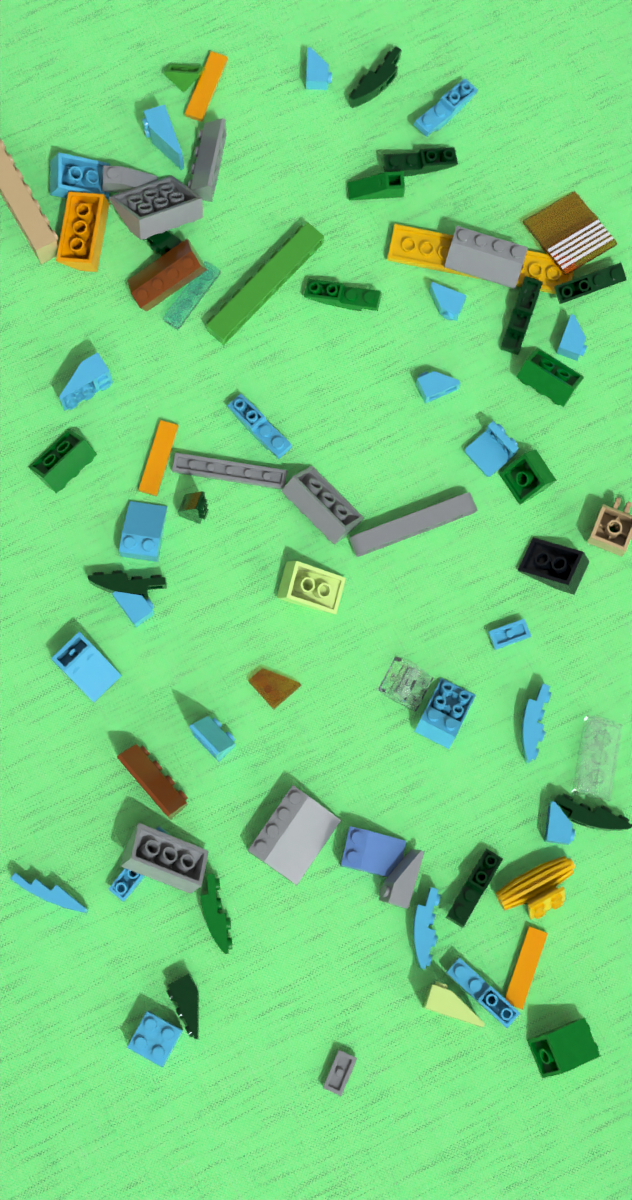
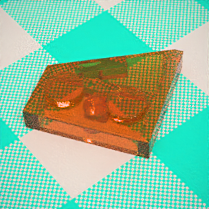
M264 668L248 680L251 686L273 710L302 686L297 681Z

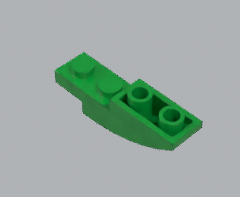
M308 279L304 297L355 311H362V309L378 311L382 295L381 291L347 287L344 283Z
M207 874L208 894L200 895L204 918L218 947L224 954H229V950L233 949L232 937L228 938V929H231V919L226 916V913L218 914V910H222L221 898H217V890H220V878H216L215 874Z

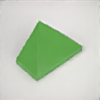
M170 63L164 74L184 93L199 78L205 68L198 65Z

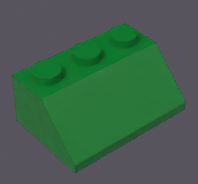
M538 347L526 359L516 376L523 384L536 389L537 393L547 396L554 404L561 405L562 407L567 404L584 376Z
M68 429L28 468L48 488L57 493L64 489L66 484L76 477L86 465L90 464L97 453L84 438Z

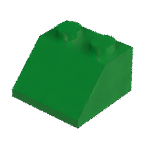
M537 450L524 453L500 473V476L519 505L543 492L557 481Z

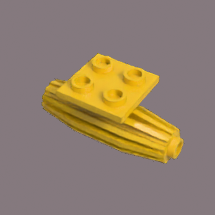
M565 856L547 861L511 880L495 893L504 911L528 903L530 920L533 918L539 919L546 914V911L552 908L556 910L563 905V902H565L564 887L559 889L556 887L574 874L573 869L576 867L572 859H567Z

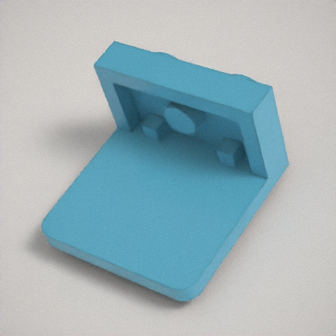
M492 421L487 426L486 431L465 448V454L487 477H490L517 454L519 448L517 447V442L505 434L504 428Z

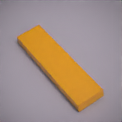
M210 52L204 67L205 70L199 78L185 112L186 117L200 122L203 121L227 64V56Z
M160 420L140 483L139 492L157 497L179 428L177 424Z
M530 926L527 929L505 995V999L512 1006L522 1010L548 933Z

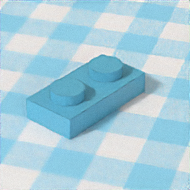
M525 619L488 632L494 650L531 638Z

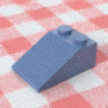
M350 826L340 867L388 877L403 859L406 841Z

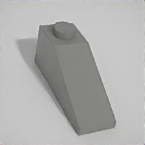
M103 165L102 192L122 193L157 181L158 176L122 166Z
M411 849L384 881L380 889L379 901L401 908H409L425 851Z

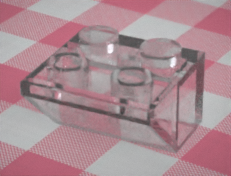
M395 656L378 691L389 699L416 712L433 677L412 661Z

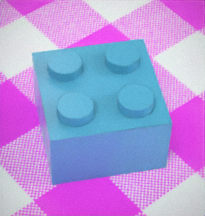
M147 1011L127 1048L164 1067L183 1030Z

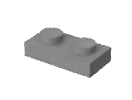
M338 1050L323 1088L342 1096L357 1058Z

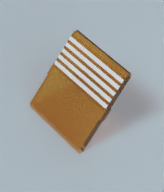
M575 191L523 220L524 226L564 275H568L617 245L616 240L603 226L599 218L588 208Z

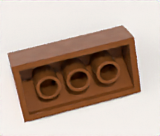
M187 238L127 281L130 292L139 307L149 311L204 273L207 268Z
M135 744L117 756L119 761L170 820L188 805L186 802L188 797L181 789L178 792L173 787L175 782L169 775L164 777L160 772L163 768L156 760L152 762L147 757L150 753L143 745L139 747Z

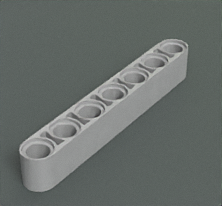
M465 493L350 537L349 540L356 557L469 516L475 513L477 508L471 493Z

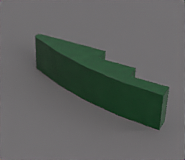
M525 276L501 350L516 355L519 354L538 299L542 281Z

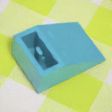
M98 352L80 363L59 396L64 411L74 409L78 406L79 402L84 399H91L96 392L108 389L113 383L110 371Z
M80 632L51 658L93 703L122 676Z
M441 678L414 732L449 749L476 695Z

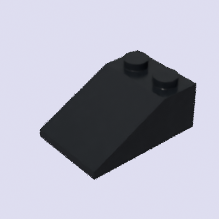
M533 537L518 571L557 590L575 595L590 561L583 551Z

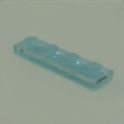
M206 260L204 265L207 270L187 284L163 317V321L176 330L180 329L221 273V270Z

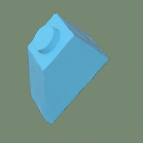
M308 47L306 89L328 90V83H332V72H329V65L312 48Z
M432 282L429 292L439 314L447 320L457 321L467 295Z
M571 314L557 354L577 361L580 355L584 356L587 345H584L586 337L575 315Z
M435 371L430 373L424 372L416 380V386L425 404L454 392L460 387L459 380Z
M116 591L112 593L135 627H138L154 615L152 609L155 607L149 598L145 600L142 595Z
M552 801L548 804L544 842L569 845L571 841H574L575 829H572L573 824L556 802Z

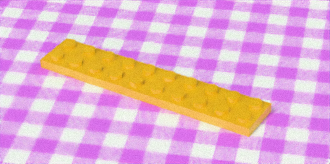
M398 224L394 225L387 261L477 278L444 268L453 235ZM527 250L516 286L521 287L525 276L543 282L540 291L556 294L554 286L572 280L575 262L562 269V265L573 259H568L559 265L557 262L564 259V257L555 260L554 258L557 256Z

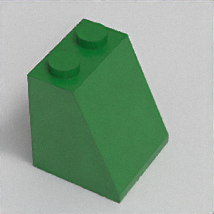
M585 1018L574 1020L527 1040L542 1078L566 1073L600 1057L598 1046L592 1037L590 1026Z

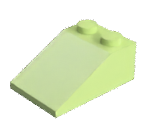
M288 561L285 565L277 598L296 605L337 614L346 578L298 561Z
M435 982V985H429L423 1008L484 1028L485 1023L453 991L448 990V985Z

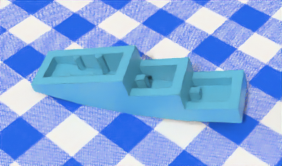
M14 873L10 878L26 891L45 901L83 913L89 911L58 885H55L50 890L38 879H35L30 884L18 873Z

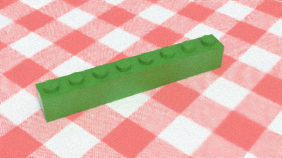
M309 222L304 226L301 225L296 230L292 239L288 238L284 242L283 248L279 252L275 251L270 257L271 260L267 264H262L257 271L258 273L254 277L251 276L246 281L245 286L233 294V299L229 303L225 302L216 316L213 315L207 321V331L224 346L324 244V235Z

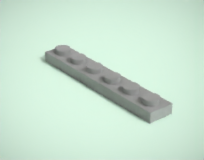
M175 453L172 473L283 490L285 487L287 470Z

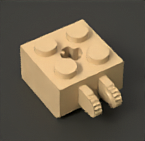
M617 497L613 507L604 504L601 506L587 543L622 557L632 537V515L628 514L632 502L628 501L624 507V512L617 510L621 503V498ZM611 527L615 529L614 533L610 531Z

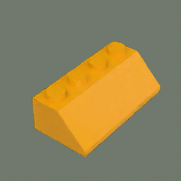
M68 192L56 257L58 263L79 271L98 272L110 205L104 194Z

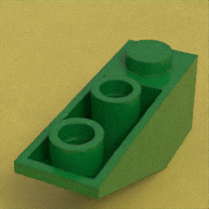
M404 171L384 172L348 182L349 201L404 197Z

